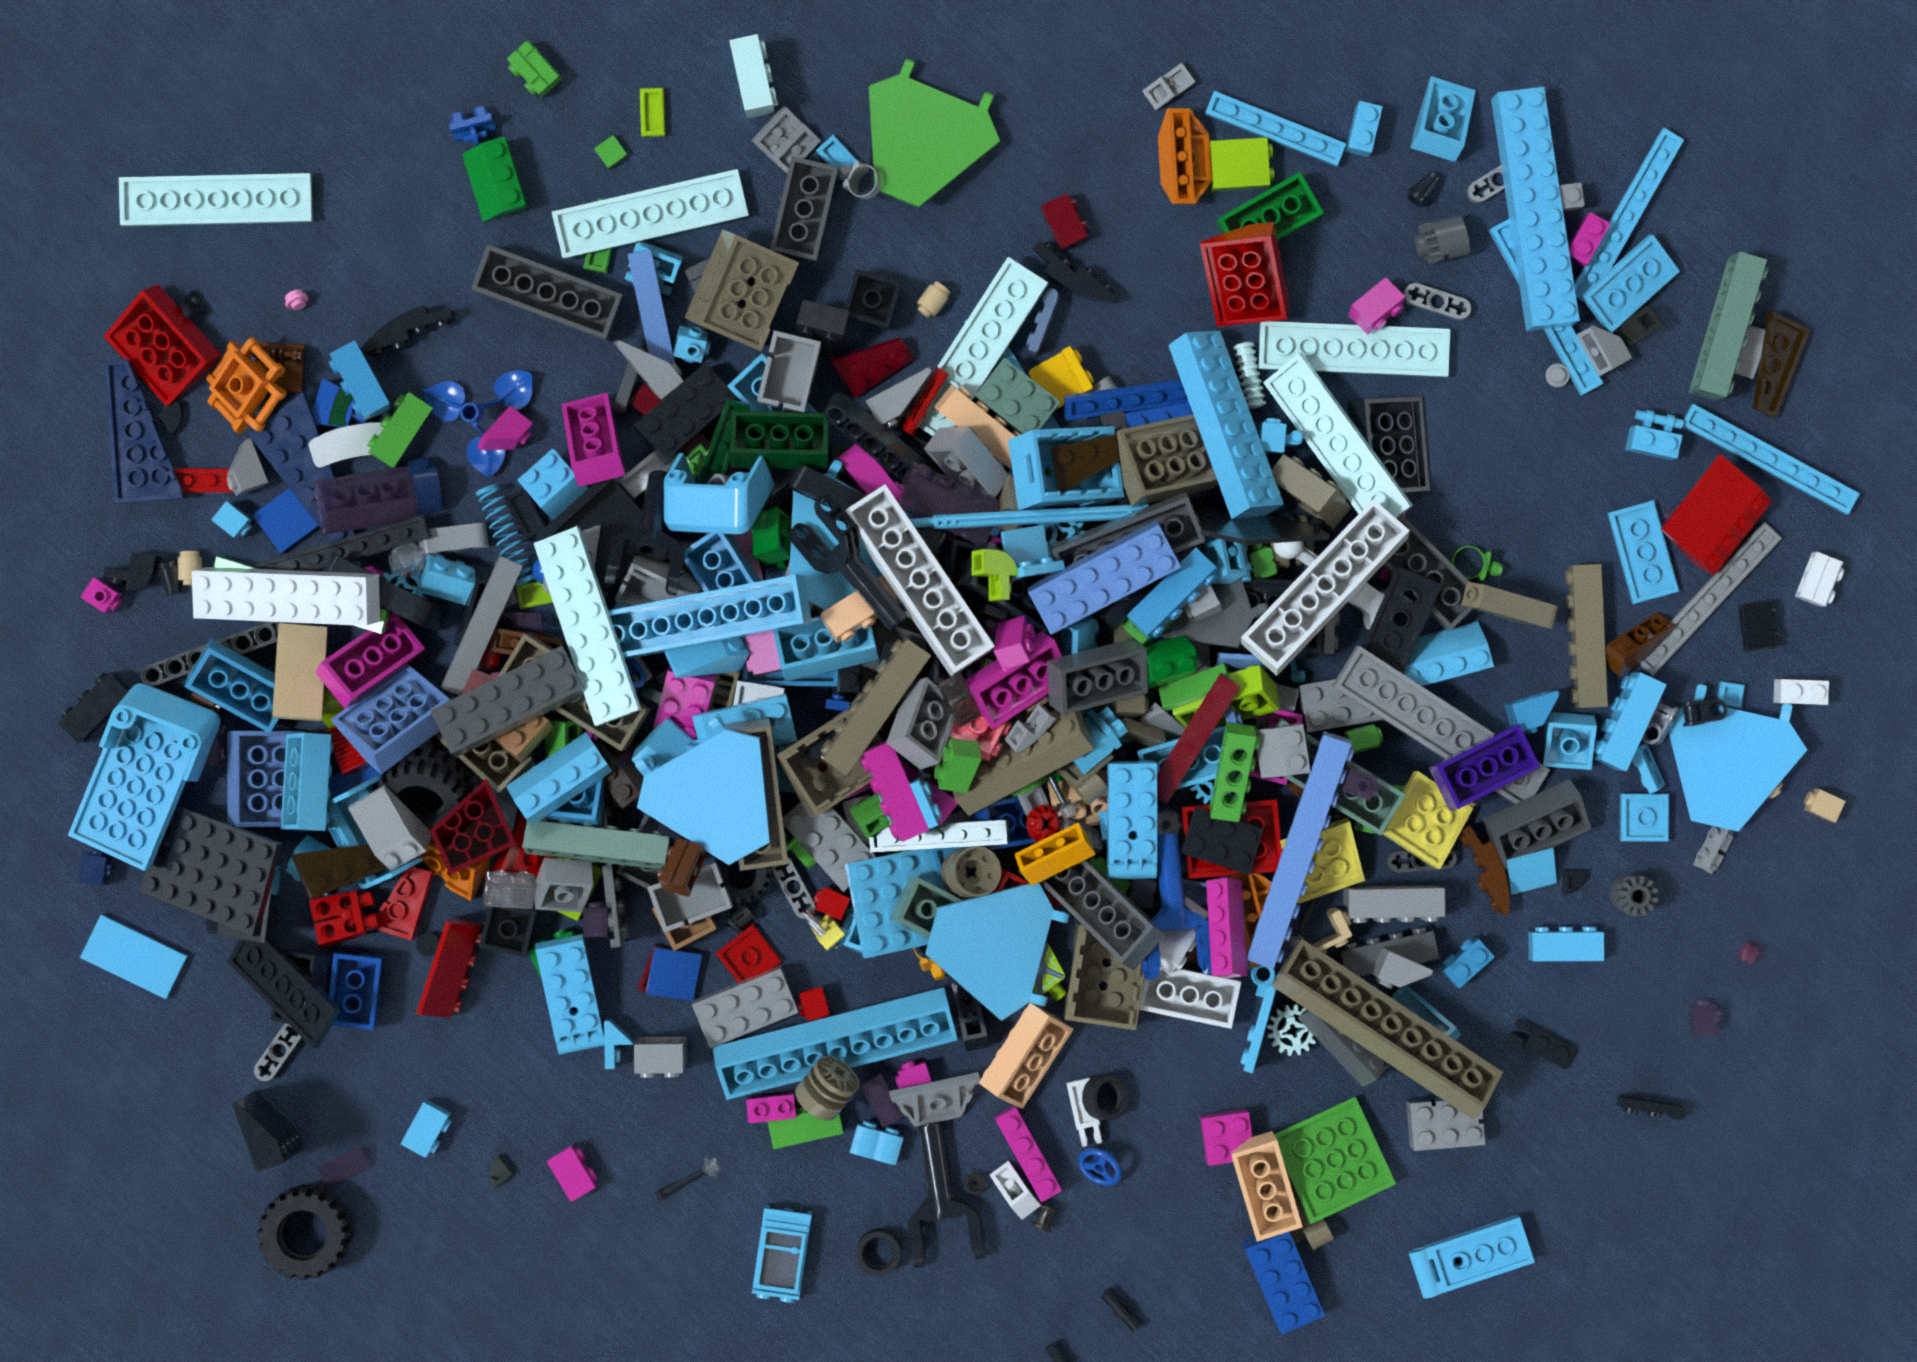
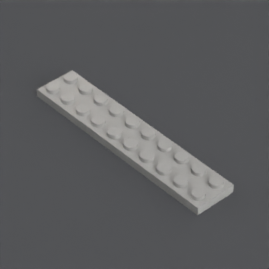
M1360 646L1355 647L1332 685L1341 693L1444 759L1494 734ZM1539 763L1540 768L1495 790V792L1513 804L1519 803L1536 794L1550 769Z

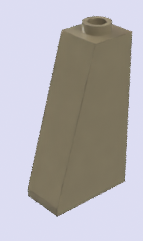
M1467 582L1461 604L1516 623L1548 629L1553 627L1558 606L1472 582Z

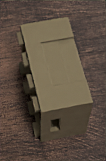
M722 230L685 318L762 351L771 330L769 329L771 321L787 284L790 285L799 262L738 235ZM750 277L755 279V283L752 286H749L747 283ZM744 299L746 302L743 308L738 307V301Z
M849 708L801 740L792 743L774 755L775 762L810 817H817L872 780L869 771L865 772L860 763V759L863 758L862 755L849 774L845 775L821 757L811 762L805 753L806 750L833 732L842 719H847L850 714ZM878 732L866 749L883 742ZM820 763L827 765L825 772L819 771L818 765Z
M1076 922L1073 942L1075 949L1069 989L1065 996L1064 1019L1136 1030L1144 980L1142 962L1135 970L1123 965L1080 922ZM1110 958L1111 965L1109 967L1103 966V959ZM1100 982H1107L1108 988L1101 990L1099 988Z

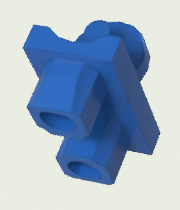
M485 106L476 107L473 110L475 117L466 119L464 112L452 114V123L449 124L455 142L464 140V143L473 141L474 145L477 146L480 144L479 139L488 137L487 133L497 131L491 113H488Z

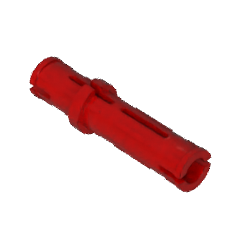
M938 367L935 368L915 406H911L910 410L912 411L901 427L903 431L912 436L915 435L923 418H927L930 406L950 374Z

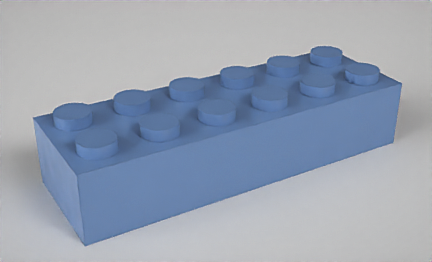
M1155 520L1066 566L1065 570L1057 571L1028 586V593L1049 633L1052 635L1181 568V565L1158 520Z

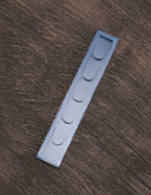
M652 250L628 253L648 353L669 362L671 365L675 363Z

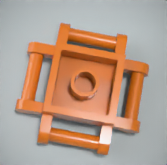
M255 337L249 338L243 346L237 341L231 340L227 345L228 350L214 371L210 372L206 377V380L211 384L209 389L212 391L207 402L231 423L232 429L237 434L245 432L248 424L254 430L261 432L265 427V421L279 400H283L287 394L283 388L275 383L277 378L284 374L285 368L280 363H276L261 348L260 342ZM254 353L264 363V365L269 369V371L260 362L254 361L250 357L251 354ZM270 392L272 395L256 417L254 415L255 411L267 393Z

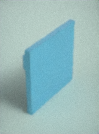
M1553 848L1507 860L1511 895L1557 883Z

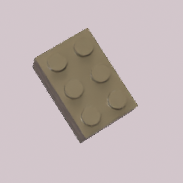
M1283 454L1272 468L1280 494L1312 516L1323 519L1322 523L1334 530L1351 508L1345 501L1347 496L1339 491L1340 488L1332 481L1328 480L1326 482L1321 479L1322 476L1314 469H1306L1304 467L1305 464L1298 458L1293 456L1290 459Z

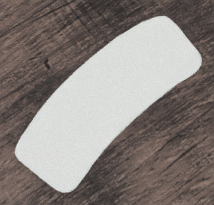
M381 423L346 426L326 432L312 439L309 442V448L314 464L320 468L340 460L371 455L368 453L370 447L367 444L374 434H380L383 429L380 426Z

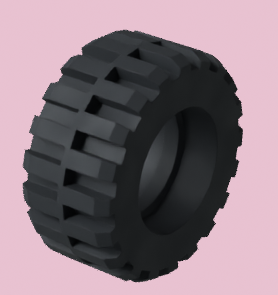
M417 747L381 774L376 790L385 785L431 830L472 792L471 781L468 774H465L466 770L461 764L457 765V760L452 756L447 757L444 755L445 752L440 750L435 752L431 751L432 748L427 747L419 750ZM422 786L436 792L441 797V800H420L411 795L406 790V787Z
M299 1185L296 1188L284 1191L265 1208V1213L260 1217L258 1223L260 1229L257 1231V1238L261 1240L258 1246L260 1252L264 1251L266 1255L264 1257L266 1263L271 1262L275 1266L273 1268L274 1271L277 1273L282 1271L286 1273L285 1277L290 1279L293 1277H298V1280H307L310 1277L315 1279L324 1273L327 1274L347 1254L350 1248L349 1244L353 1239V1233H351L353 1220H349L348 1214L350 1211L348 1207L344 1208L341 1202L343 1200L339 1196L335 1198L331 1195V1190L327 1188L321 1190L317 1185H311L310 1187ZM305 1210L312 1212L320 1217L325 1224L327 1240L324 1246L315 1253L305 1254L298 1252L286 1240L284 1233L285 1222L291 1214L297 1211Z

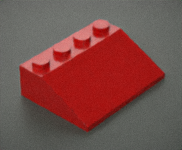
M1274 222L1251 224L1200 242L1217 327L1287 320L1290 302Z
M159 284L142 290L104 335V338L123 359L131 361L134 371L167 407L209 371L222 356L189 318H184L182 310Z
M1719 454L1661 530L1696 567L1715 575L1771 504L1772 500L1757 484L1723 455Z
M1277 800L1247 802L1245 814L1240 815L1239 822L1264 829L1250 874L1275 872L1282 854ZM1210 805L1182 807L1180 809L1183 842L1194 808L1210 812ZM1185 855L1188 879L1243 875L1242 873Z
M456 916L446 921L416 1014L451 1018L454 1016V1013H459L463 1002L462 999H459L462 990L466 991L470 977L467 976L469 967L473 968L475 965L477 954H474L476 945L480 944L483 925Z

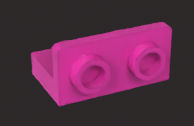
M795 1091L748 1096L746 1099L748 1122L758 1123L796 1118Z

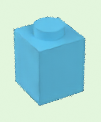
M227 501L211 519L233 538L237 539L248 534L252 528L250 524L253 521L234 504Z

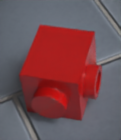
M825 886L823 890L818 889L813 902L817 903L816 910L842 920L851 901V896Z
M823 985L799 993L801 1002L798 1003L801 1017L806 1016L807 1021H815L830 1015L831 1012Z

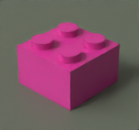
M1239 1109L1199 1115L1207 1165L1232 1163L1231 1152L1252 1137L1248 1110Z

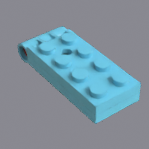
M1109 761L1107 763L1108 879L1157 878L1156 761ZM1136 831V836L1129 838V832Z
M583 934L536 943L535 950L558 1054L604 1046V1031ZM576 1007L577 1010L571 1011L570 1008Z
M1517 1214L1423 1245V1247L1415 1248L1408 1252L1423 1298H1431L1535 1263L1521 1219ZM1457 1257H1461V1262L1459 1264L1454 1263V1260Z

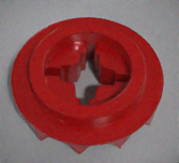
M1037 806L1028 814L1026 821L1027 830L1031 838L1036 842L1062 831L1060 828L1062 819L1059 818L1058 811L1052 809L1051 806ZM1050 819L1047 824L1049 829L1040 830L1044 824L1042 820Z

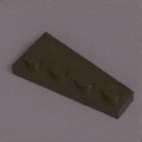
M1768 312L1752 409L1771 418L1777 417L1810 333V329L1775 312Z
M369 844L291 855L309 900L388 869L374 855Z

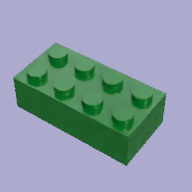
M1299 172L1216 220L1215 224L1221 234L1251 224L1274 222L1277 240L1279 241L1320 218L1324 212L1303 175Z

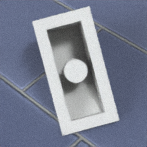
M1009 1161L990 1174V1177L1010 1207L1022 1220L1041 1206Z

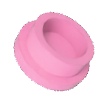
M296 289L285 296V305L287 309L297 311L306 306L309 298L301 289Z

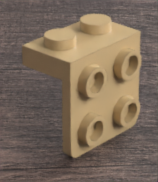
M1335 907L1326 911L1335 933L1311 944L1324 954L1327 953L1326 949L1331 946L1337 948L1348 943L1347 938L1352 936L1348 928L1351 922L1346 912Z

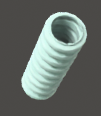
M1245 342L1235 345L1233 349L1237 352L1235 357L1238 358L1236 364L1240 367L1238 372H1241L1239 379H1242L1241 387H1244L1242 392L1245 394L1248 408L1254 409L1263 407L1266 401H1263L1265 395L1261 392L1263 390V386H1260L1262 380L1258 377L1260 372H1257L1259 365L1255 362L1257 357H1254L1256 350H1253V346L1255 345L1252 342Z

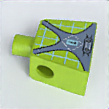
M1046 941L1033 992L1043 995L1048 991L1056 1002L1066 994V991L1059 984L1066 976Z

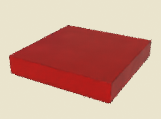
M754 924L750 925L716 952V955L738 983L771 970L782 962Z

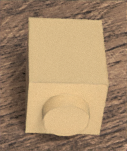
M1813 789L1804 800L1806 805L1804 810L1828 822L1836 823L1846 801L1823 790Z

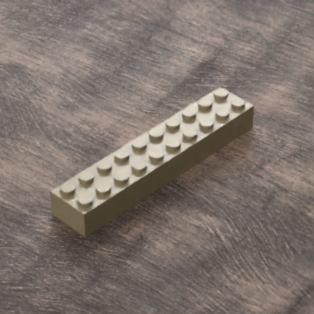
M1303 939L1290 951L1271 985L1471 1119H1474L1485 1109L1503 1074L1501 1070Z

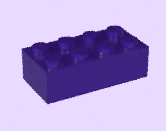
M1516 724L1428 768L1448 809L1457 810L1540 768V765L1520 724Z

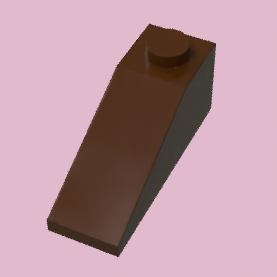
M497 627L493 631L490 651L511 655L523 634L530 633L554 649L563 646L568 650L566 639L562 637Z

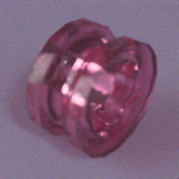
M1745 942L1738 954V961L1742 962L1744 960L1746 965L1750 966L1757 956L1759 947L1756 945L1752 947L1750 942Z

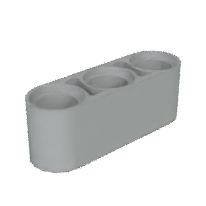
M486 523L430 529L432 538L419 542L420 555L489 547Z

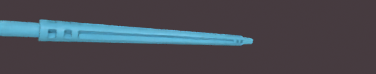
M1149 505L933 515L929 518H909L915 528L933 527V529L1104 521L1118 519Z

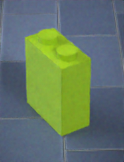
M1268 137L1210 141L1211 192L1268 189L1270 182H1274L1273 167L1269 168V158L1273 157L1272 144H1268Z

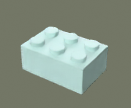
M758 34L729 40L747 119L775 113L774 106L778 105L774 87L769 88L768 84L773 82L769 63L764 64L763 61L768 59L764 40L759 41Z

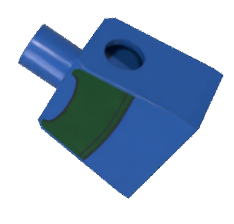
M322 379L312 410L316 425L342 428L353 425V421L367 423L368 420H365L363 415L357 416L351 405L355 402L351 394L346 395L343 388Z

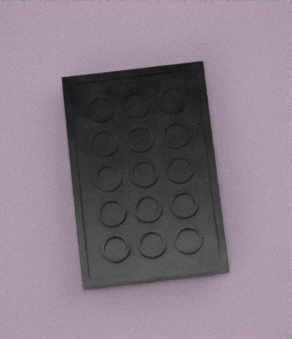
M177 804L149 872L145 871L139 892L247 935L258 936L283 844Z

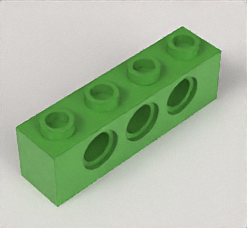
M1226 722L1209 807L1210 818L1239 822L1240 815L1245 814L1247 800H1244L1245 792L1249 793L1251 779L1248 778L1249 771H1254L1255 757H1252L1253 751L1258 750L1260 736L1256 735L1255 726ZM1238 749L1245 750L1240 754L1234 752ZM1232 771L1240 772L1237 775L1230 774ZM1229 792H1234V793H1236V794L1233 795V796H1227V795H1226V794L1229 793Z

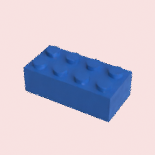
M1290 1232L1258 1242L1255 1236L1241 1242L1281 1335L1325 1316Z

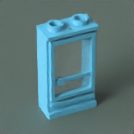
M765 1205L752 1293L757 1294L756 1297L761 1299H770L771 1296L780 1297V1301L793 1303L794 1299L799 1300L812 1211H807L806 1214L793 1212V1209L790 1208L779 1210L770 1208V1205Z

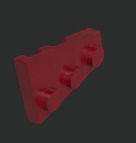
M900 337L873 345L872 348L863 351L849 352V355L843 357L829 358L854 398L914 359Z

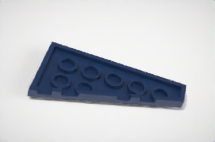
M129 359L104 361L114 504L186 499L131 361Z
M304 391L266 420L265 427L261 432L253 430L248 435L332 542L356 535L357 532L348 507L345 506L341 495L339 483L337 484L333 473L332 463L320 468L314 464L309 442L320 436L315 423L314 414L311 412L307 401L306 391Z

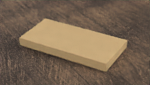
M279 623L272 718L308 721L322 720L324 683L315 672L320 663L326 658L327 627Z

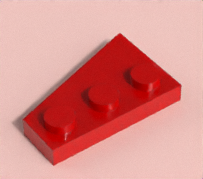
M412 866L404 872L393 888L394 891L380 907V911L377 914L380 927L376 928V930L411 941L415 939L434 875L433 871Z

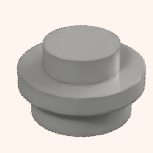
M1556 363L1547 369L1545 377L1551 386L1561 387L1568 382L1570 373L1565 365Z

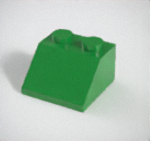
M1184 635L1144 646L1147 648L1148 689L1184 679L1197 670L1196 648Z

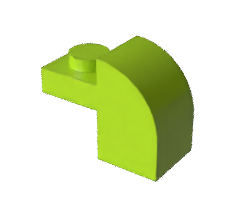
M981 549L972 551V576L989 577V601L1009 600L1011 592L1009 577L1018 576L1014 560L1001 550Z

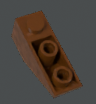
M1657 611L1607 644L1605 652L1606 666L1621 677L1636 667L1665 638L1675 625Z

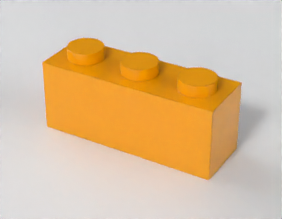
M1078 822L1014 855L1020 872L1030 885L1033 886L1096 854L1088 834Z

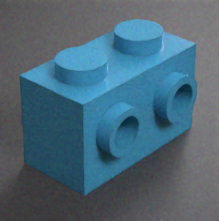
M1475 937L1463 942L1460 946L1461 949L1455 955H1449L1442 962L1443 966L1439 968L1451 983L1459 989L1494 958V955Z

